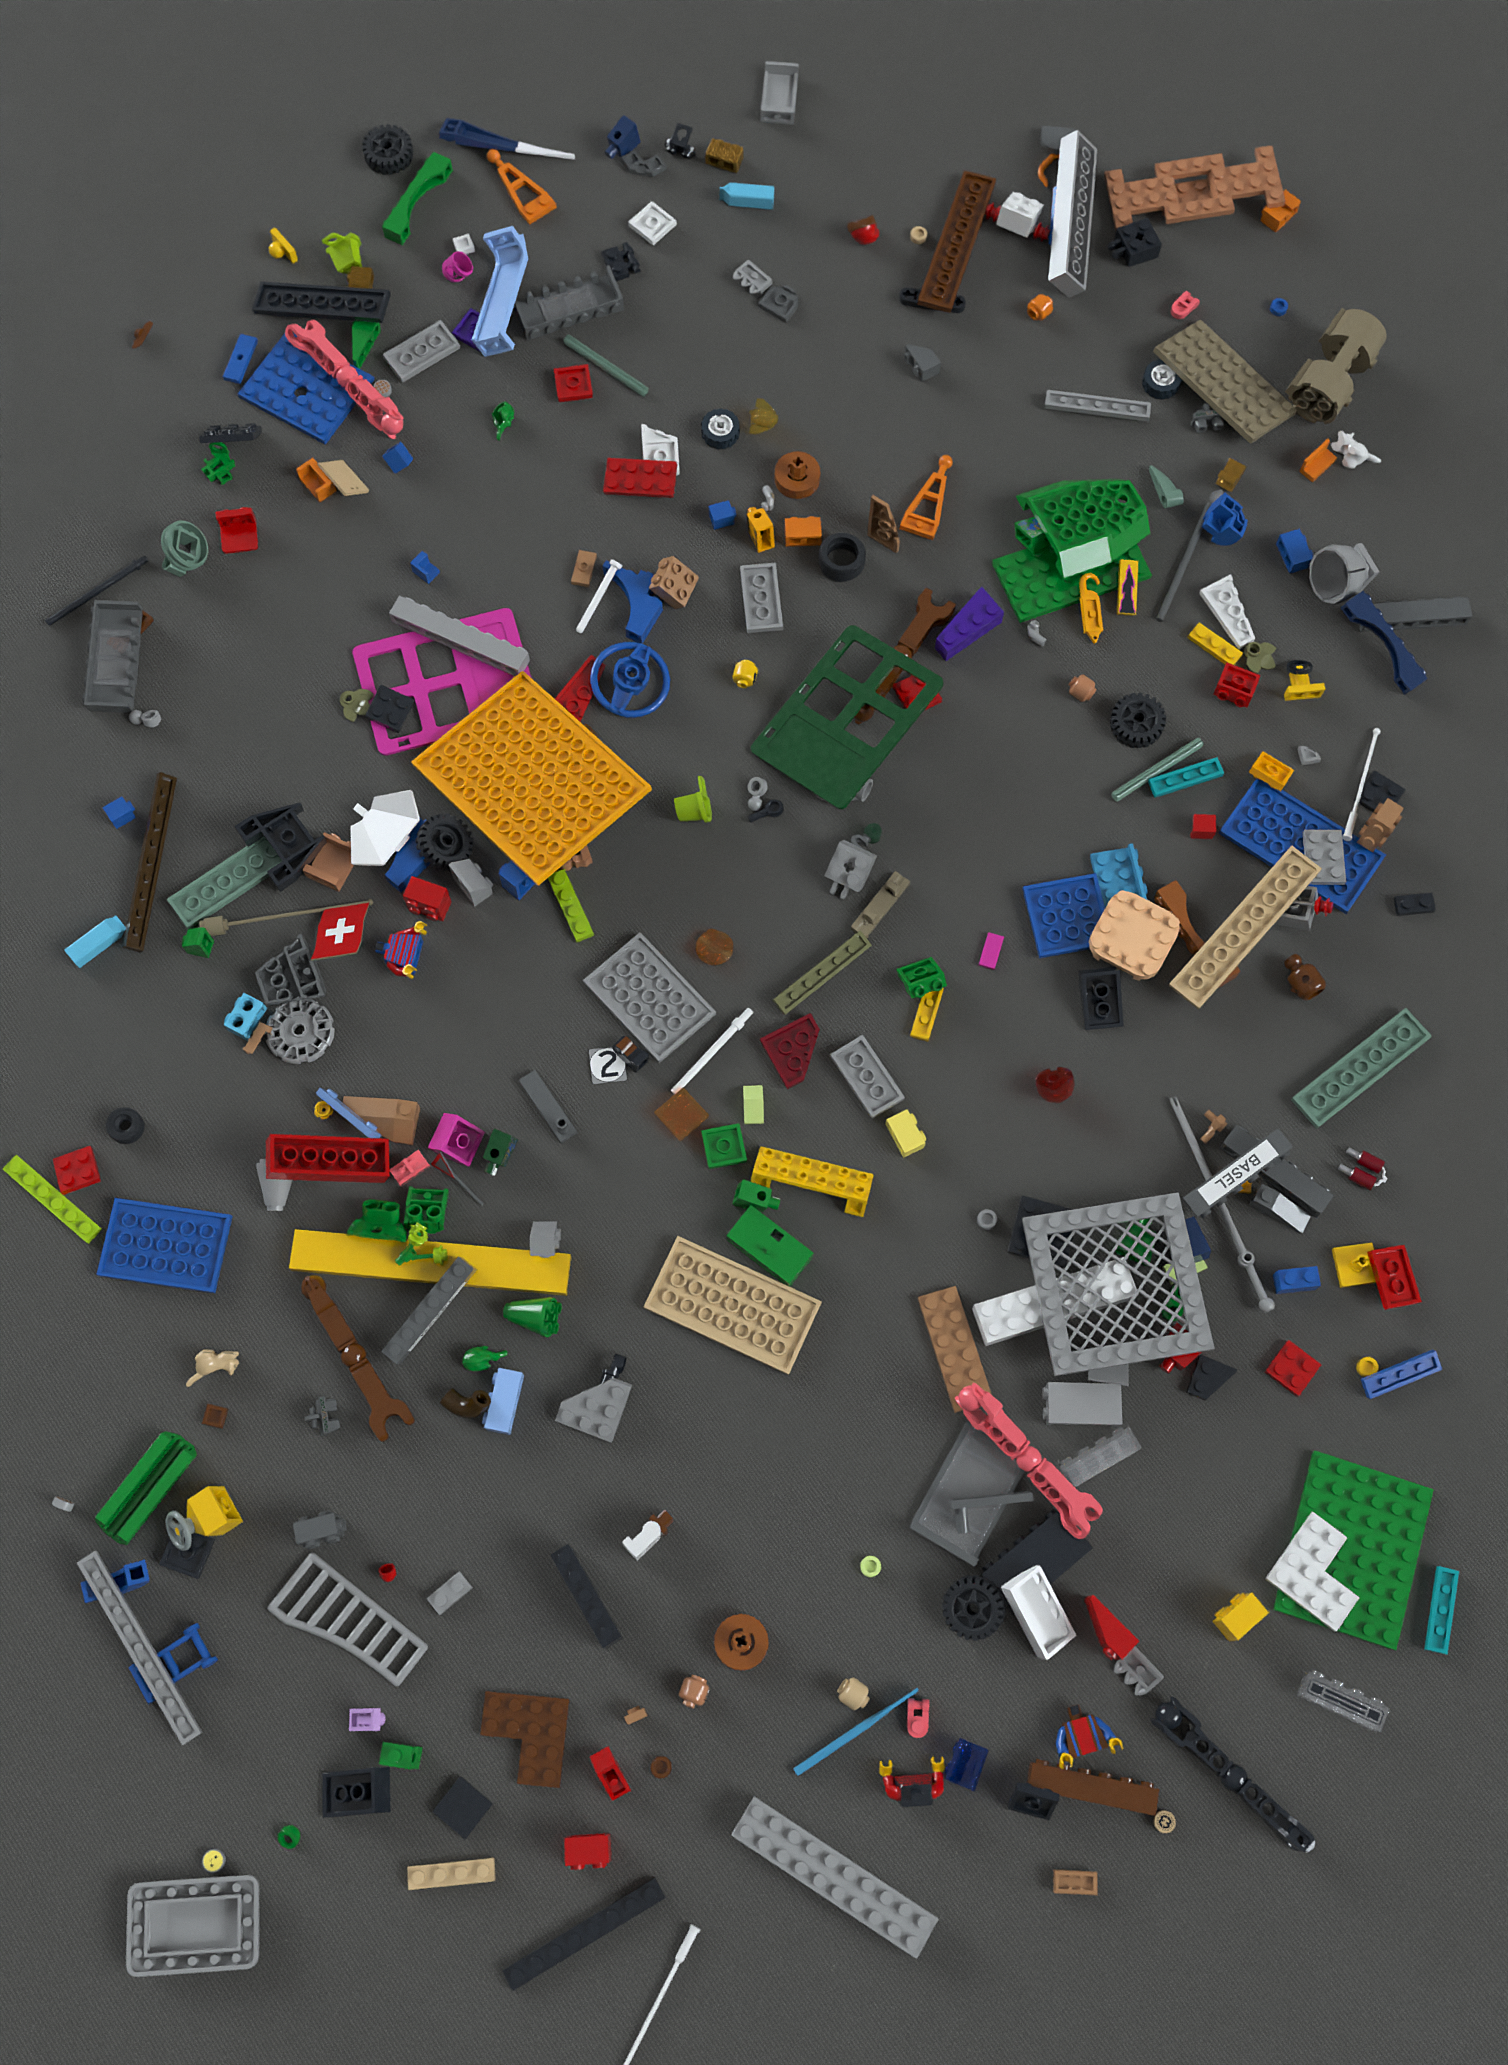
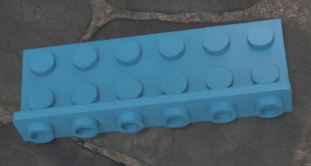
M1133 843L1129 844L1127 848L1090 855L1093 872L1097 875L1105 908L1110 899L1121 890L1137 894L1147 900V886L1142 881L1143 870L1138 865L1139 855L1137 849H1134Z

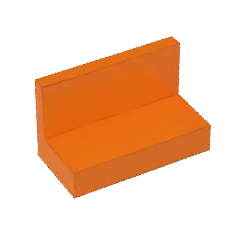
M1329 439L1311 453L1301 466L1299 472L1311 482H1314L1337 459L1327 449L1330 443Z

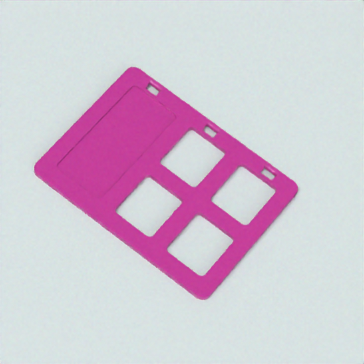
M502 608L460 619L467 626L472 625L479 631L490 633L499 640H506L517 648L522 647L513 612L509 608ZM414 631L358 645L353 649L361 687L371 691L374 697L377 691L368 659L396 650H401L410 682L406 685L390 689L415 699L423 729L418 733L389 739L386 727L371 721L378 751L384 756L433 744L459 723L456 722L441 727L436 726L428 697L430 692L461 685L470 714L515 676L452 649L457 670L452 673L424 679L415 647L434 640ZM527 665V667L525 668L524 672L531 677L530 671H529V668H528V665ZM373 697L371 700L368 701L370 705H371V703H372L374 697ZM409 740L410 744L399 747L398 742Z

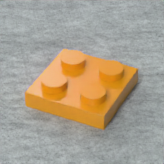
M1262 751L1249 773L1256 779L1269 784L1271 788L1281 791L1294 772V769Z

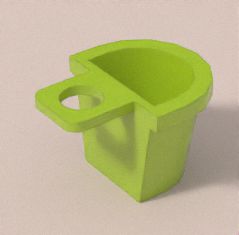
M350 232L346 236H342L337 233H331L322 239L323 244L329 246L325 249L326 253L330 254L338 272L348 274V272H351V266L362 267L359 250L361 241L356 234Z
M698 776L700 792L674 798L679 821L704 820L705 823L711 822L710 798L707 797L705 780L702 776Z

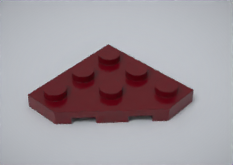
M811 1013L760 1038L762 1046L786 1089L803 1082L820 1031Z

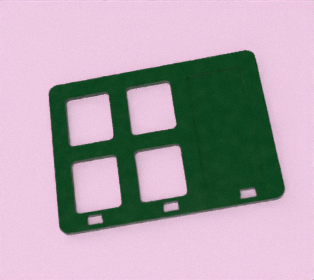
M850 625L753 742L751 751L755 756L835 808L844 809L942 689L944 681L941 676L859 627ZM843 642L845 644L840 652L836 649ZM853 642L859 643L883 658V661L865 683H859L834 667ZM895 667L902 669L926 684L907 709L900 708L875 692ZM824 679L853 696L834 721L826 719L804 705L807 698ZM808 685L810 689L803 695L801 692ZM864 705H869L895 721V724L876 747L869 746L845 731V728ZM773 729L775 732L770 738H767L766 735Z

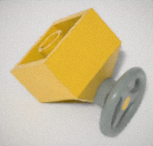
M208 1486L187 1500L186 1519L176 1511L169 1512L166 1517V1528L173 1544L179 1550L186 1551L191 1546V1534L198 1533L204 1536L224 1535L241 1524L243 1520L224 1486ZM173 1517H174L175 1519H177L178 1523H175V1522L172 1520Z

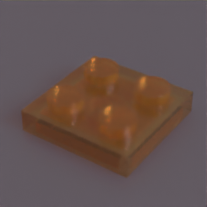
M684 1087L654 1112L679 1141H682L709 1118V1114Z

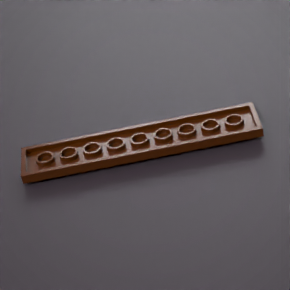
M964 170L917 305L951 313L984 219L986 208L992 196L996 178Z

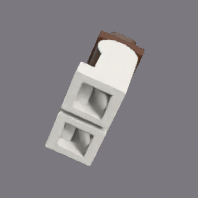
M666 1510L657 1517L653 1514L649 1518V1522L643 1526L642 1532L633 1540L627 1537L622 1542L623 1546L638 1561L660 1539L661 1535L664 1537L668 1534L667 1527L673 1523V1518Z

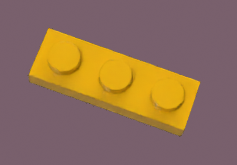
M1200 622L1187 637L1223 664L1227 662L1235 665L1243 655L1240 650Z

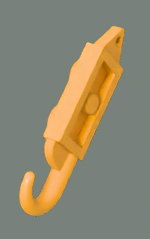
M1086 573L1079 580L1084 634H1087L1093 644H1095L1100 633L1103 632L1100 599L1096 592L1087 590L1086 580L1092 578L1097 585L1100 582L1096 575Z

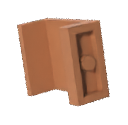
M324 832L323 835L327 843L317 854L312 865L306 864L304 866L303 872L307 878L339 892L354 866L351 864V841L345 842L333 833L329 835Z

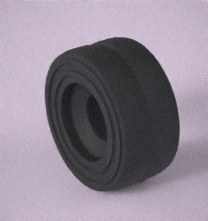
M121 1107L114 1110L108 1116L106 1129L110 1137L116 1142L131 1144L142 1136L144 1121L134 1109ZM124 1121H129V1129L125 1131L121 1130V1123Z

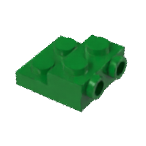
M932 957L896 969L911 999L923 997L931 991H940L943 987L947 986L944 972Z

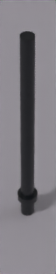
M145 555L138 560L134 559L132 564L46 619V623L48 626H51L136 569L140 570L141 566L149 562Z

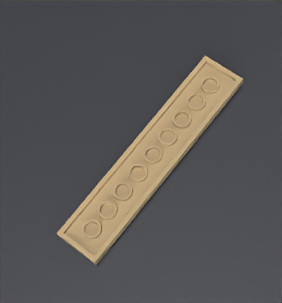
M1291 846L1171 981L1169 987L1199 1010L1321 872L1322 868Z

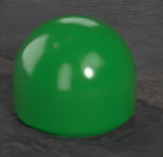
M287 1825L282 1828L277 1836L281 1846L287 1849H293L301 1837L299 1829L293 1825ZM284 1835L289 1836L292 1839V1842H286L284 1839Z

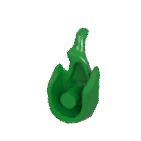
M506 401L500 403L492 412L494 426L497 427L496 438L498 441L504 429L511 427V421L515 414L514 408Z
M488 1346L472 1347L465 1352L462 1363L468 1371L487 1370L491 1367L488 1361H497L499 1358L506 1356L508 1352L506 1350L497 1353L486 1350L489 1348Z

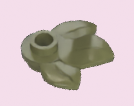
M1257 642L1248 643L1244 648V655L1247 657L1246 664L1250 671L1258 674L1261 668L1265 670L1274 669L1275 662L1271 654L1275 652L1276 647L1267 642L1261 644Z
M359 689L355 692H343L340 696V703L344 707L343 714L346 719L354 722L357 715L365 716L370 707L368 701L374 697V694L366 689ZM351 697L352 699L351 701H346V698Z

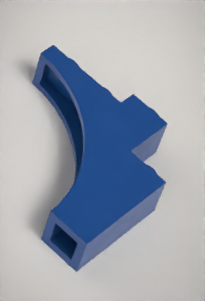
M607 560L603 564L605 576L611 567L610 562ZM617 569L612 580L623 590L631 608L630 618L625 628L626 637L643 644L663 611L662 602L659 598L652 596L654 592L649 589L654 574L640 570L639 574L636 575L632 570Z
M420 817L419 822L408 835L410 838L400 851L396 853L391 867L384 874L387 882L400 893L407 887L411 876L418 877L430 864L429 861L427 863L423 861L425 857H420V850L416 848L418 845L416 843V838L418 837L416 834L421 825L426 821V819L423 821Z

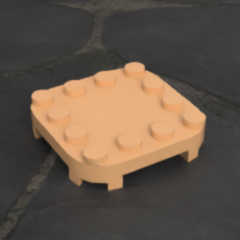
M1121 890L1108 902L1090 936L1089 947L1093 957L1098 961L1102 959L1134 976L1133 979L1135 980L1149 979L1157 974L1178 936L1180 921L1164 908L1137 894Z

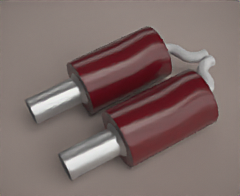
M1350 1147L1347 1149L1346 1153L1356 1158L1357 1164L1377 1174L1381 1170L1383 1171V1179L1375 1183L1377 1178L1357 1167H1354L1352 1170L1340 1164L1338 1170L1349 1175L1348 1180L1368 1190H1371L1373 1186H1379L1382 1182H1386V1171L1383 1167L1384 1160L1364 1150L1359 1153Z

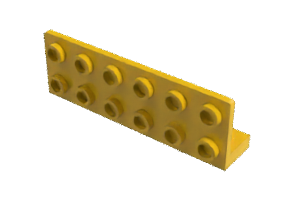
M761 1146L752 1172L751 1182L770 1188L771 1180L846 1198L847 1203L844 1213L864 1217L874 1175Z

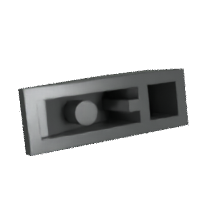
M1261 1184L1256 1189L1248 1205L1300 1234L1303 1233L1311 1217L1281 1193L1264 1184Z

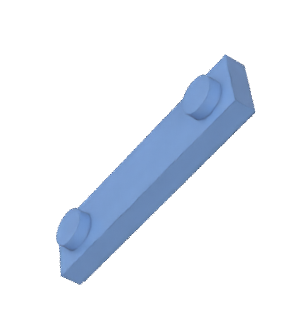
M318 1089L316 1095L369 1138L381 1137V1134L377 1131L378 1127L370 1121H364L337 1098L338 1094L331 1089Z

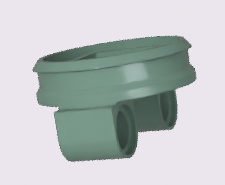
M180 520L168 525L163 530L161 546L166 556L162 563L163 570L181 577L186 574V571L194 570L205 563L208 557V544L204 534L198 527L188 521ZM191 542L190 554L179 549V543L186 545Z

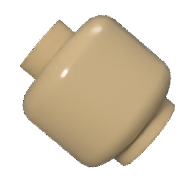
M846 1678L837 1691L839 1693V1701L851 1710H856L859 1707L864 1708L870 1699L867 1696L868 1687L856 1678L849 1680Z

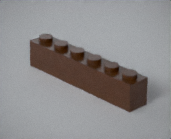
M1036 1759V1763L1030 1762L1027 1783L1034 1787L1051 1789L1053 1792L1059 1793L1060 1796L1156 1816L1159 1789L1153 1788L1154 1783L1141 1781V1785L1132 1784L1133 1779L1121 1776L1120 1781L1111 1779V1774L1099 1772V1776L1090 1775L1091 1770L1078 1768V1772L1069 1770L1070 1766L1064 1765L1062 1769L1059 1763H1057L1056 1768L1048 1766L1049 1761Z

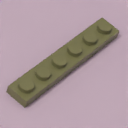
M861 930L858 931L772 1001L782 1014L786 1015L871 947V943Z

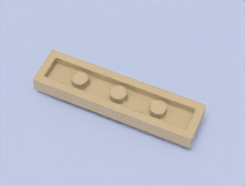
M494 1858L407 1867L408 1890L496 1881Z

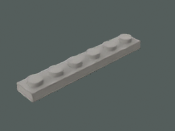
M1047 390L1045 409L1148 422L1151 403Z

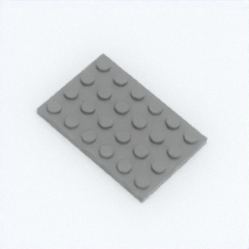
M640 932L583 980V983L658 1063L662 1062L716 1015V1011Z

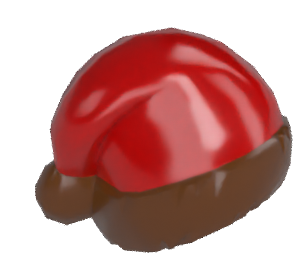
M873 215L847 224L849 233L861 245L874 243L880 235Z

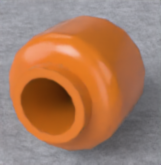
M1039 294L1028 303L1027 310L1030 318L1042 321L1053 311L1052 299L1049 296Z

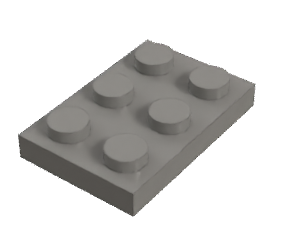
M1304 830V855L1322 868L1321 872L1309 885H1345L1346 873L1342 830Z

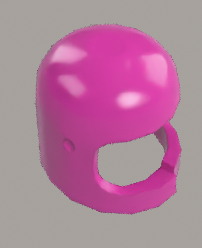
M456 251L443 262L442 272L447 280L456 283L473 272V265L465 253Z

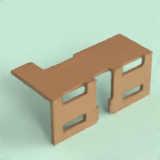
M259 1022L256 1030L253 1031L252 1038L248 1039L243 1050L248 1055L249 1053L253 1054L264 1033L267 1032L272 1035L270 1032L273 1028Z

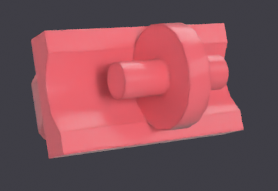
M417 1150L391 1168L390 1172L399 1185L403 1186L430 1167L421 1152Z

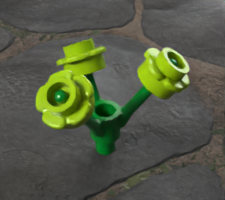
M419 1223L410 1225L409 1244L400 1253V1256L395 1259V1262L400 1266L410 1260L433 1258L435 1264L440 1263L443 1265L444 1261L448 1259L447 1249H443L442 1245L434 1248L433 1254L417 1255L413 1247L421 1246L427 1241L428 1233L425 1232L427 1228Z

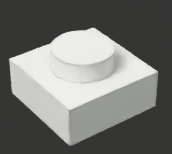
M469 234L453 238L456 251L465 254L475 252Z

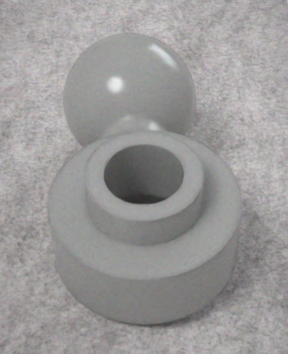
M133 710L129 714V720L135 725L143 722L144 726L155 727L161 721V716L157 710H149L145 713Z
M754 777L748 783V791L753 795L748 801V807L751 811L755 812L762 808L763 803L760 796L766 793L768 787L767 782L760 777Z

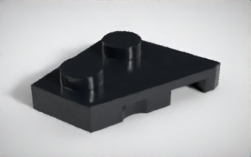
M1200 1355L1186 1393L1202 1400H1207L1237 1372V1369Z

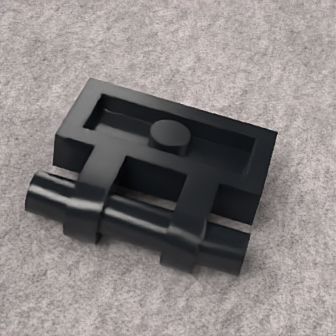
M628 242L622 244V251H619L617 246L601 251L606 266H610L616 281L628 278L629 271L631 270L634 273L640 272V264L638 259L634 257L633 248L629 246ZM628 258L629 262L625 263L623 259Z

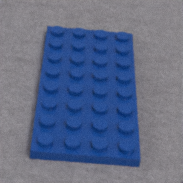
M1256 779L1218 834L1270 867H1273L1291 846L1304 854V830H1342L1343 836L1345 829L1284 790L1273 789L1266 782ZM1352 834L1351 841L1343 840L1346 873L1345 885H1308L1317 887L1318 897L1321 896L1324 901L1330 898L1333 906L1345 914L1348 913L1386 856V854L1378 849L1371 852L1357 843L1360 838Z

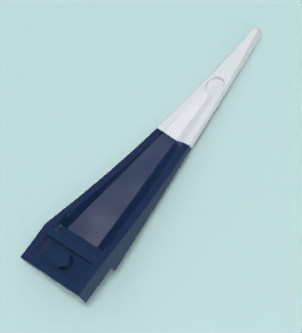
M446 118L439 131V139H444L448 142L456 141L457 145L575 159L574 154L518 142L477 127L464 120Z

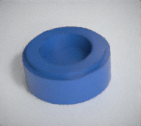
M1282 298L1274 299L1270 305V312L1275 316H1283L1288 309L1287 301Z

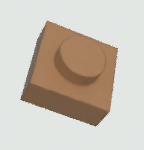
M636 1706L627 1711L629 1715L625 1716L627 1725L648 1715L645 1708L640 1709L639 1706Z

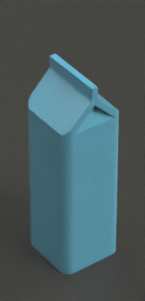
M729 183L724 187H720V200H723L729 206L773 210L774 186Z
M117 916L105 919L67 947L65 952L81 968L120 939L124 931H126V927Z

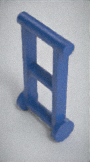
M198 1623L184 1630V1637L157 1653L159 1658L162 1657L173 1676L172 1680L174 1683L199 1667L205 1669L218 1661L216 1656L211 1657L197 1631L200 1628ZM192 1639L202 1660L185 1671L180 1672L170 1651L187 1640ZM134 1663L129 1666L148 1705L156 1701L136 1664Z

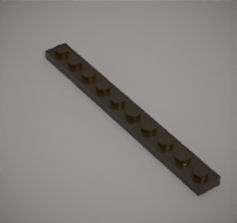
M162 772L157 773L123 942V948L136 952H143L177 782L176 777Z

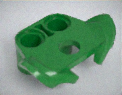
M374 1199L364 1201L362 1203V1217L352 1222L346 1236L354 1235L356 1237L407 1242V1231L400 1223V1205L392 1201ZM372 1230H381L380 1233H373V1232H371V1231H372Z

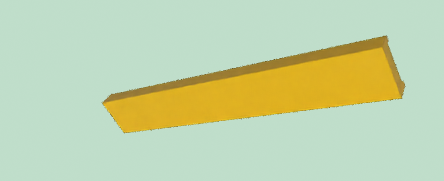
M297 1229L294 1232L289 1264L291 1271L437 1284L459 1256L463 1257L477 1269L465 1284V1287L567 1296L571 1254L555 1253L554 1256L542 1258L540 1256H530V1250L426 1241L421 1246L413 1247L417 1255L433 1254V1249L442 1245L443 1249H447L448 1259L444 1261L443 1265L440 1263L435 1264L433 1258L410 1260L399 1266L395 1259L400 1256V1253L409 1244L408 1239L407 1242H400L397 1240L356 1237L354 1235L346 1236V1234Z

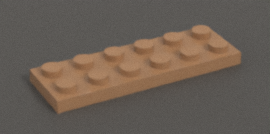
M954 1286L920 1296L917 1299L954 1413L963 1410L955 1401V1397L959 1396L960 1391L965 1386L976 1383L984 1391L990 1394L991 1391L957 1288Z

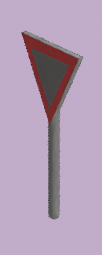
M439 1152L431 1165L454 1178L482 1206L483 1202L453 1173L442 1152Z

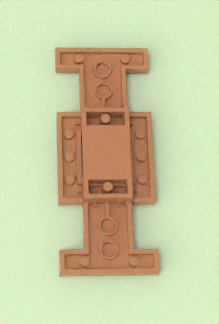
M1273 147L1255 148V163L1225 167L1222 153L1156 163L1154 166L1156 178L1124 183L1122 169L1105 171L1104 177L1115 230L1133 223L1131 215L1160 210L1162 211V216L1165 215L1166 224L1234 214L1235 208L1232 199L1258 195L1265 196L1267 208L1285 206V197ZM1207 174V179L1176 184L1174 182V179Z

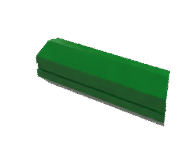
M167 1431L162 1432L95 1517V1521L102 1531L117 1543L127 1545L197 1456L194 1445L178 1434Z

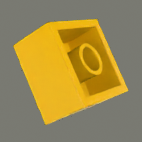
M1243 1592L1230 1600V1606L1223 1607L1216 1612L1215 1616L1217 1618L1212 1622L1228 1641H1236L1244 1636L1269 1612L1252 1592L1247 1594Z

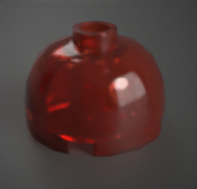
M1057 1067V1070L1053 1071L1048 1068L1040 1072L1035 1078V1085L1039 1096L1047 1102L1061 1103L1068 1099L1074 1091V1077L1072 1071L1068 1068Z

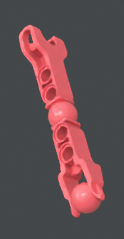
M316 320L308 321L305 329L297 324L288 325L285 330V336L294 347L306 351L328 374L336 378L339 385L344 387L349 396L365 411L368 421L379 431H383L390 439H395L396 434L403 428L404 418L398 412L397 406L390 397H383L366 379H363L361 375L358 376L356 369L350 366L346 358L325 337V329Z
M976 1383L962 1388L959 1396L955 1397V1401L962 1408L963 1414L973 1427L986 1433L1007 1456L1011 1457V1460L1016 1458L1018 1467L1029 1472L1027 1476L1030 1477L1032 1483L1059 1511L1064 1528L1077 1539L1085 1538L1090 1532L1091 1527L1088 1521L1098 1519L1103 1512L1097 1500L1091 1494L1079 1492L1051 1462L1046 1461L1045 1457L1041 1459L1038 1449L1028 1446L1030 1441L1027 1440L1025 1434L1004 1413L1002 1403L994 1396L984 1391ZM981 1407L984 1408V1410L987 1412V1415L980 1410Z

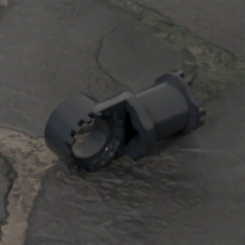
M615 1354L611 1369H602L603 1375L600 1384L612 1378H618L624 1370L627 1357Z

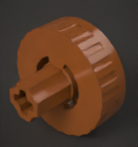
M794 451L783 455L775 466L774 480L777 489L786 497L793 499H802L812 495L820 483L819 463L810 454L801 451Z
M747 1614L732 1615L725 1619L718 1627L714 1640L717 1656L722 1663L731 1669L740 1671L749 1670L757 1666L765 1657L769 1643L765 1627L755 1617ZM736 1638L745 1639L747 1645H738V1642L735 1641Z

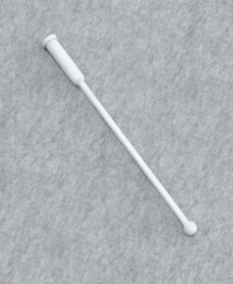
M1379 728L1373 730L1374 736L1354 808L1350 812L1345 833L1342 836V839L1345 841L1352 840V833L1358 815L1356 811L1377 735L1380 734Z
M693 1924L690 1925V1929L675 1957L676 1962L624 2065H629L679 1964L684 1961L697 1933L700 1931Z

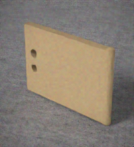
M343 460L317 464L344 496L369 492V489Z

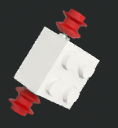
M1013 192L1004 204L998 208L994 207V202L986 208V219L992 217L993 222L997 221L996 225L1028 237L1033 232L1034 239L1040 237L1041 242L1044 239L1047 240L1050 234L1049 225L1044 228L1042 227V222L1038 224L1044 205L1035 199L1024 197L1021 193Z

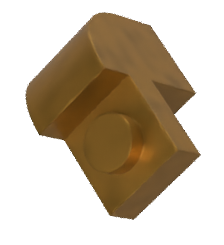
M1230 458L1224 470L1220 471L1216 484L1232 492L1247 466Z

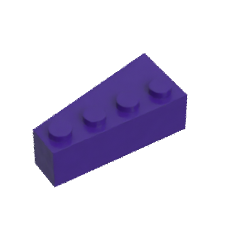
M982 586L936 638L935 650L945 661L1002 623L1004 611Z

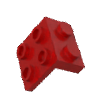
M242 507L234 510L225 509L216 512V519L221 531L223 553L229 554L258 549L256 517L251 507Z

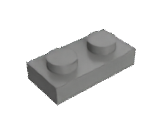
M459 1571L431 1594L427 1600L436 1612L441 1615L473 1587Z

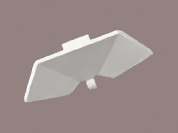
M411 790L374 797L369 812L357 803L353 809L364 818L362 821L351 826V864L382 866L395 851H400L410 838L408 836L409 833L419 822V814Z

